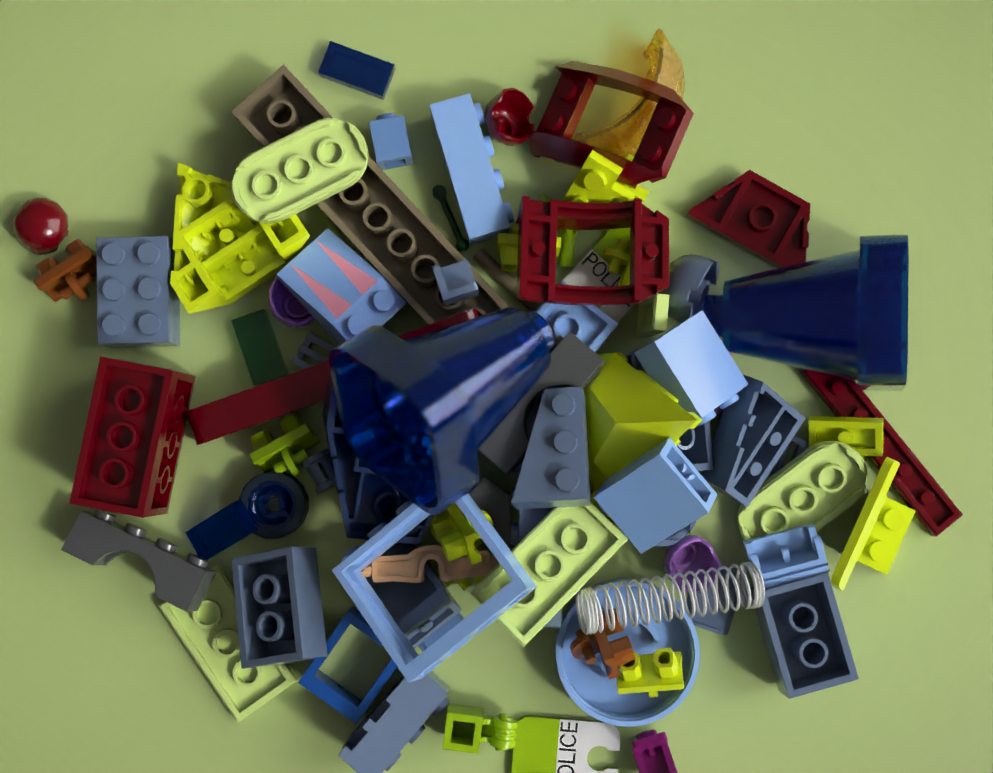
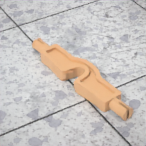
M427 545L411 551L408 555L379 556L361 572L365 578L372 577L375 583H422L425 573L424 564L428 560H435L438 563L440 580L447 582L469 577H485L499 562L495 556H490L488 550L478 551L482 561L473 565L467 556L448 562L441 546Z

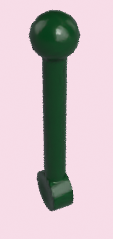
M436 185L432 191L433 196L440 201L457 240L455 244L457 250L464 252L469 248V242L461 235L445 198V187Z

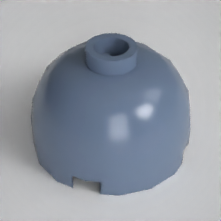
M690 254L683 255L670 263L669 287L659 293L670 295L668 317L681 323L702 310L705 314L712 299V296L708 295L710 284L716 285L718 280L719 263L717 261Z

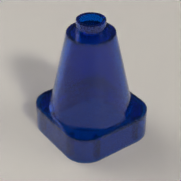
M908 235L860 236L858 250L726 280L724 282L723 295H705L704 314L718 336L723 337V344L728 352L857 380V390L903 391L907 382Z
M506 307L406 340H402L381 326H370L332 349L328 358L340 421L350 447L368 469L423 511L432 515L442 513L478 486L479 468L477 451L549 368L551 362L550 350L554 346V335L551 327L540 314L534 311H527L525 313L514 307Z

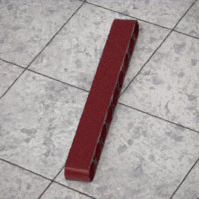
M472 309L186 411L185 414L196 445H200L325 401L328 380L362 384L366 387L380 380L405 373L408 366L415 361H440L488 344L477 309Z

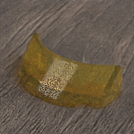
M658 28L653 35L651 43L643 53V56L646 60H649L650 64L646 79L674 89L683 100L685 80L682 61L663 31ZM641 97L631 110L615 122L591 132L582 131L577 133L573 140L600 148L627 159L629 154L635 156L657 103Z

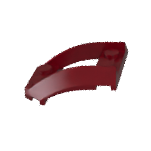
M574 61L555 66L562 73L537 130L527 129L531 154L537 158H540V156L547 157L555 162L582 168L591 151L594 150L622 167L623 170L616 181L626 184L629 188L636 189L637 184L648 180L654 183L665 179L694 114L677 92L649 79L609 67ZM595 85L628 92L657 103L632 161L600 148L572 140Z
M522 196L516 224H519L517 285L513 291L517 299L564 305H619L640 303L669 287V218L658 210L654 213L642 204L641 198H634L633 201L582 203L552 199L549 202L530 200V196ZM630 228V285L573 286L555 284L557 229L606 230Z

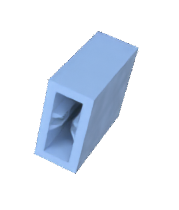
M703 310L682 321L634 353L646 373L679 400L678 404L687 412H694L703 419L697 426L703 425L716 416L714 409L718 406L720 409H724L739 399L737 392L748 385V382Z
M669 437L606 479L593 498L598 502L602 512L609 516L628 538L627 541L632 543L642 554L708 514L718 494Z

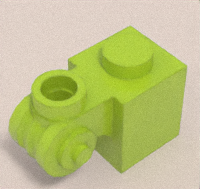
M449 704L442 749L479 754L480 743H490V746L495 747L496 751L514 748L519 721L508 716L506 713H500L496 716L484 715V708Z

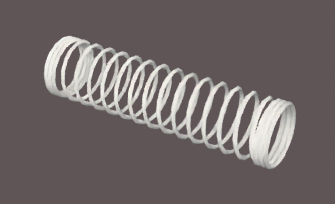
M749 561L742 562L740 566L731 564L729 568L721 565L718 569L710 567L707 571L699 569L696 573L688 570L684 575L677 572L673 577L670 574H665L662 579L659 576H654L651 581L643 577L640 582L632 579L628 584L625 581H620L617 586L610 582L606 589L600 584L594 590L590 586L582 587L575 597L580 627L584 634L591 635L592 633L595 634L597 630L602 633L604 629L602 610L597 597L598 588H601L604 592L606 622L609 629L613 631L615 629V614L608 594L610 586L616 591V614L619 625L623 629L627 626V616L623 598L619 591L622 584L627 588V611L631 625L635 628L638 625V610L631 590L632 583H636L638 586V608L641 620L646 626L650 622L648 601L642 588L644 581L649 583V606L652 618L657 624L661 621V609L665 620L670 622L673 617V610L676 618L682 620L684 609L687 616L692 619L695 615V610H697L700 616L704 617L707 608L713 615L716 614L718 607L723 613H726L729 605L737 612L740 608V603L746 610L749 608H760L765 599V587L758 566L754 562ZM733 567L738 569L736 579L730 571ZM722 569L727 571L725 581L720 574ZM747 570H749L754 584V600L751 596L747 580ZM710 571L716 572L714 584L709 576ZM700 572L705 574L703 586L698 578ZM688 574H692L694 576L693 592L687 580ZM729 575L735 586L737 596L736 608L730 598ZM677 576L683 578L682 594L675 580ZM667 577L672 580V581H671V598H670V594H669L668 588L666 587V585H665V583H664V581H665V579H666ZM718 577L721 580L724 589L726 600L725 610L723 609L719 599ZM655 579H658L661 582L660 602L656 589L653 585ZM707 579L714 596V612L708 600ZM696 581L699 585L702 595L703 613L701 612L697 601ZM685 583L691 598L692 615L686 603ZM674 586L679 597L681 610L680 616L677 612L675 604ZM663 588L668 601L669 618L664 606ZM652 591L656 600L658 620L653 609ZM641 594L646 609V621L642 611ZM630 597L634 609L635 623L631 614ZM619 601L623 613V623L620 616ZM608 605L611 613L612 626L608 614Z

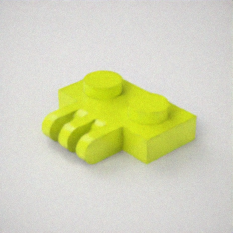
M592 150L562 201L582 203L633 201L635 195L627 188L615 182L623 168Z
M810 416L809 447L823 441H839L851 446L864 461L865 456H883V418Z

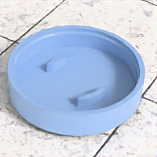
M632 578L610 579L591 586V588L594 590L600 584L606 589L610 582L616 586L620 581H625L628 584ZM644 581L642 588L649 606V583ZM632 583L631 590L637 605L638 625L635 628L629 620L626 602L627 588L622 584L619 591L625 605L627 626L624 631L607 636L608 641L628 636L633 651L639 655L653 654L660 648H671L673 652H681L684 689L658 691V697L652 698L649 697L648 692L618 694L617 677L608 678L599 652L595 655L597 661L591 665L586 664L585 659L573 657L570 644L577 638L576 631L581 629L576 611V598L565 610L562 616L561 628L557 629L555 636L556 666L568 695L588 715L615 726L633 727L646 725L670 714L689 694L699 669L700 646L698 635L685 609L682 620L676 618L673 610V617L670 622L665 620L661 609V621L657 624L652 618L649 606L650 622L646 626L643 624L639 613L638 586L636 583ZM654 585L660 602V588ZM610 586L608 594L610 596L613 608H616V591L612 586ZM598 588L597 597L603 611L604 592L601 588ZM663 590L664 606L666 614L669 618L668 601L665 591ZM652 591L653 609L658 620L656 600ZM641 594L642 611L646 621V609ZM630 597L631 614L635 623L634 609ZM675 599L677 612L680 616V603ZM619 601L620 616L623 623V613Z

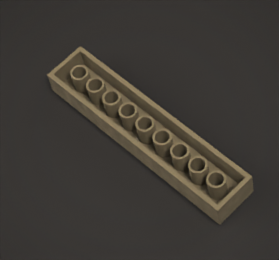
M284 64L231 111L238 122L262 148L317 120L333 118ZM369 155L367 168L363 176L354 185L315 204L371 266L391 284L426 325L477 309L488 344L455 355L461 363L485 364L524 326V322L471 265L470 268L475 283H477L479 295L448 306L444 305L432 266L439 264L440 268L466 259Z

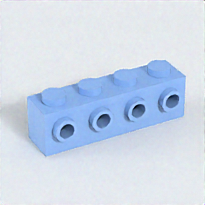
M468 93L430 104L431 116L469 244L472 245L496 238L498 233L510 234L509 223L514 222V216L510 203H503L499 190L505 189L500 170H493L489 157H493L495 154L490 137H483L480 124L485 123L480 103L473 104L471 95Z

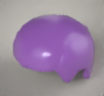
M276 277L268 290L269 305L274 316L283 324L296 328L306 327L316 319Z
M687 535L676 544L670 545L665 551L663 562L665 573L670 574L672 577L677 572L684 575L688 570L696 573L699 569L707 571L710 567L718 569L721 566V562L710 543L697 535ZM710 571L709 576L714 583L716 572ZM700 572L698 578L703 586L705 574ZM688 574L687 580L693 592L694 576L692 574ZM677 576L675 580L680 591H682L683 578ZM707 579V589H708V588L710 587V583H709V581H708V579ZM696 581V593H699L701 591ZM685 583V592L689 593L687 585Z

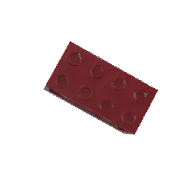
M100 356L69 504L141 518L168 514L187 422L185 412L189 411L196 376L170 369Z

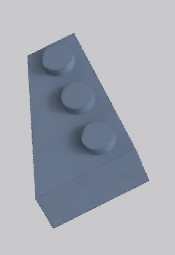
M743 374L748 385L737 392L739 399L723 409L712 441L714 470H703L701 475L708 484L720 493L748 507L806 418L764 382Z
M582 386L544 389L511 502L517 510L591 506L586 400Z
M433 671L429 672L422 679L410 683L402 676L350 734L338 756L357 773H383L384 770L388 771L400 758V751L408 742L412 744L424 731L425 726L423 723L431 714L436 717L448 704L449 700L446 696L449 692V686Z

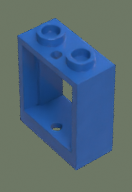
M354 607L348 610L326 642L327 655H329L349 625L352 624L383 646L360 611ZM327 657L315 658L298 683L355 724H358L397 668V665L391 658L368 693L361 700L319 670Z

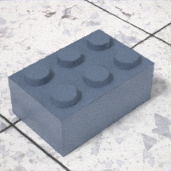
M169 236L97 238V344L109 348L180 346V299L170 284L171 271H174L175 251L172 249V238Z
M291 546L233 558L232 569L241 668L265 667L328 657L316 548Z
M828 572L765 589L763 605L755 610L777 687L783 695L791 699L859 679ZM753 586V587H750V590H751V596H752V598H753V600H754L755 592H754V586Z

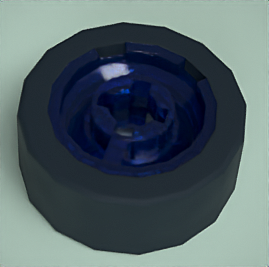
M264 472L253 477L243 487L239 497V515L243 524L253 534L265 539H277L295 532L304 523L309 511V497L304 485L296 477L284 472ZM272 498H278V507L281 508L279 511L274 512L269 509L268 503Z

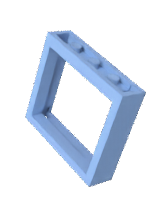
M441 476L434 483H428L424 487L425 494L416 501L412 499L401 505L395 512L397 514L396 518L388 524L382 523L372 529L367 535L369 540L360 547L354 546L344 552L346 555L341 559L342 562L332 569V572L408 683L422 679L537 587L458 478L447 476L443 478ZM452 497L512 581L418 655L361 571Z

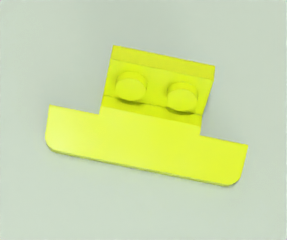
M889 457L884 460L832 575L831 585L840 591L844 590L856 561L880 573L888 574L915 514V510L888 498L886 495L900 465L898 461Z

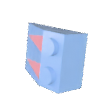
M328 228L275 275L347 354L358 350L407 303L378 271Z

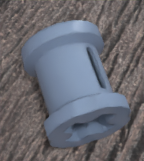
M328 448L316 453L300 464L303 469L307 468L317 486L315 489L317 495L336 485ZM318 465H320V466L322 467V469H323L324 473L326 474L327 478H325V476L323 475V473H322V471H321V469L319 468Z

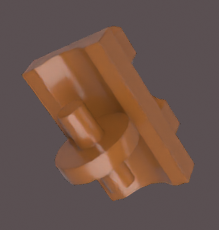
M76 239L66 246L65 251L69 258L61 263L54 258H47L37 264L39 277L33 281L39 290L45 291L55 302L62 298L66 300L74 294L81 300H85L90 296L86 286L94 282V277L97 276V254L80 239Z
M613 608L615 614V629L613 631L607 625L605 610H603L604 629L602 633L597 630L595 634L586 635L582 629L576 631L577 638L570 644L573 657L585 659L588 665L594 664L597 661L595 655L599 652L609 679L619 676L618 666L635 659L628 636L608 641L607 636L624 631L619 625L616 608ZM608 609L609 619L612 626L610 609Z

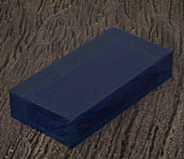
M330 41L318 73L322 78L384 100L396 68L393 63Z
M239 499L185 533L197 555L210 560L258 531L244 503Z

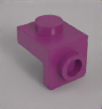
M648 730L636 735L637 740L631 742V748L639 773H677L665 732L657 734L656 730Z

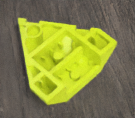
M178 162L179 194L176 195L172 246V249L175 251L174 271H171L170 284L187 312L192 314L232 304L275 276L297 256L310 235L296 214L277 223H261L249 218L234 202L231 193V182L210 174H203L193 170L190 166Z
M620 352L598 354L604 359L605 365L583 389L586 400L590 488L593 492L599 490L606 479L669 437L677 446L681 442L679 438L688 429H694L703 420L694 412H687L678 404L679 400L644 371L636 370L627 363L628 358Z

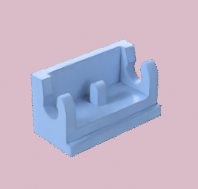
M813 523L743 541L748 562H754L758 566L765 589L830 572L820 535L817 536Z

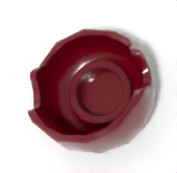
M515 88L503 89L486 106L484 114L487 130L501 144L507 146L522 144L529 137L527 129L533 130L535 127L529 121V116L534 106L524 92Z
M34 198L27 200L14 215L13 228L15 236L25 249L38 255L53 253L58 250V246L64 237L68 236V216L57 202L50 199Z

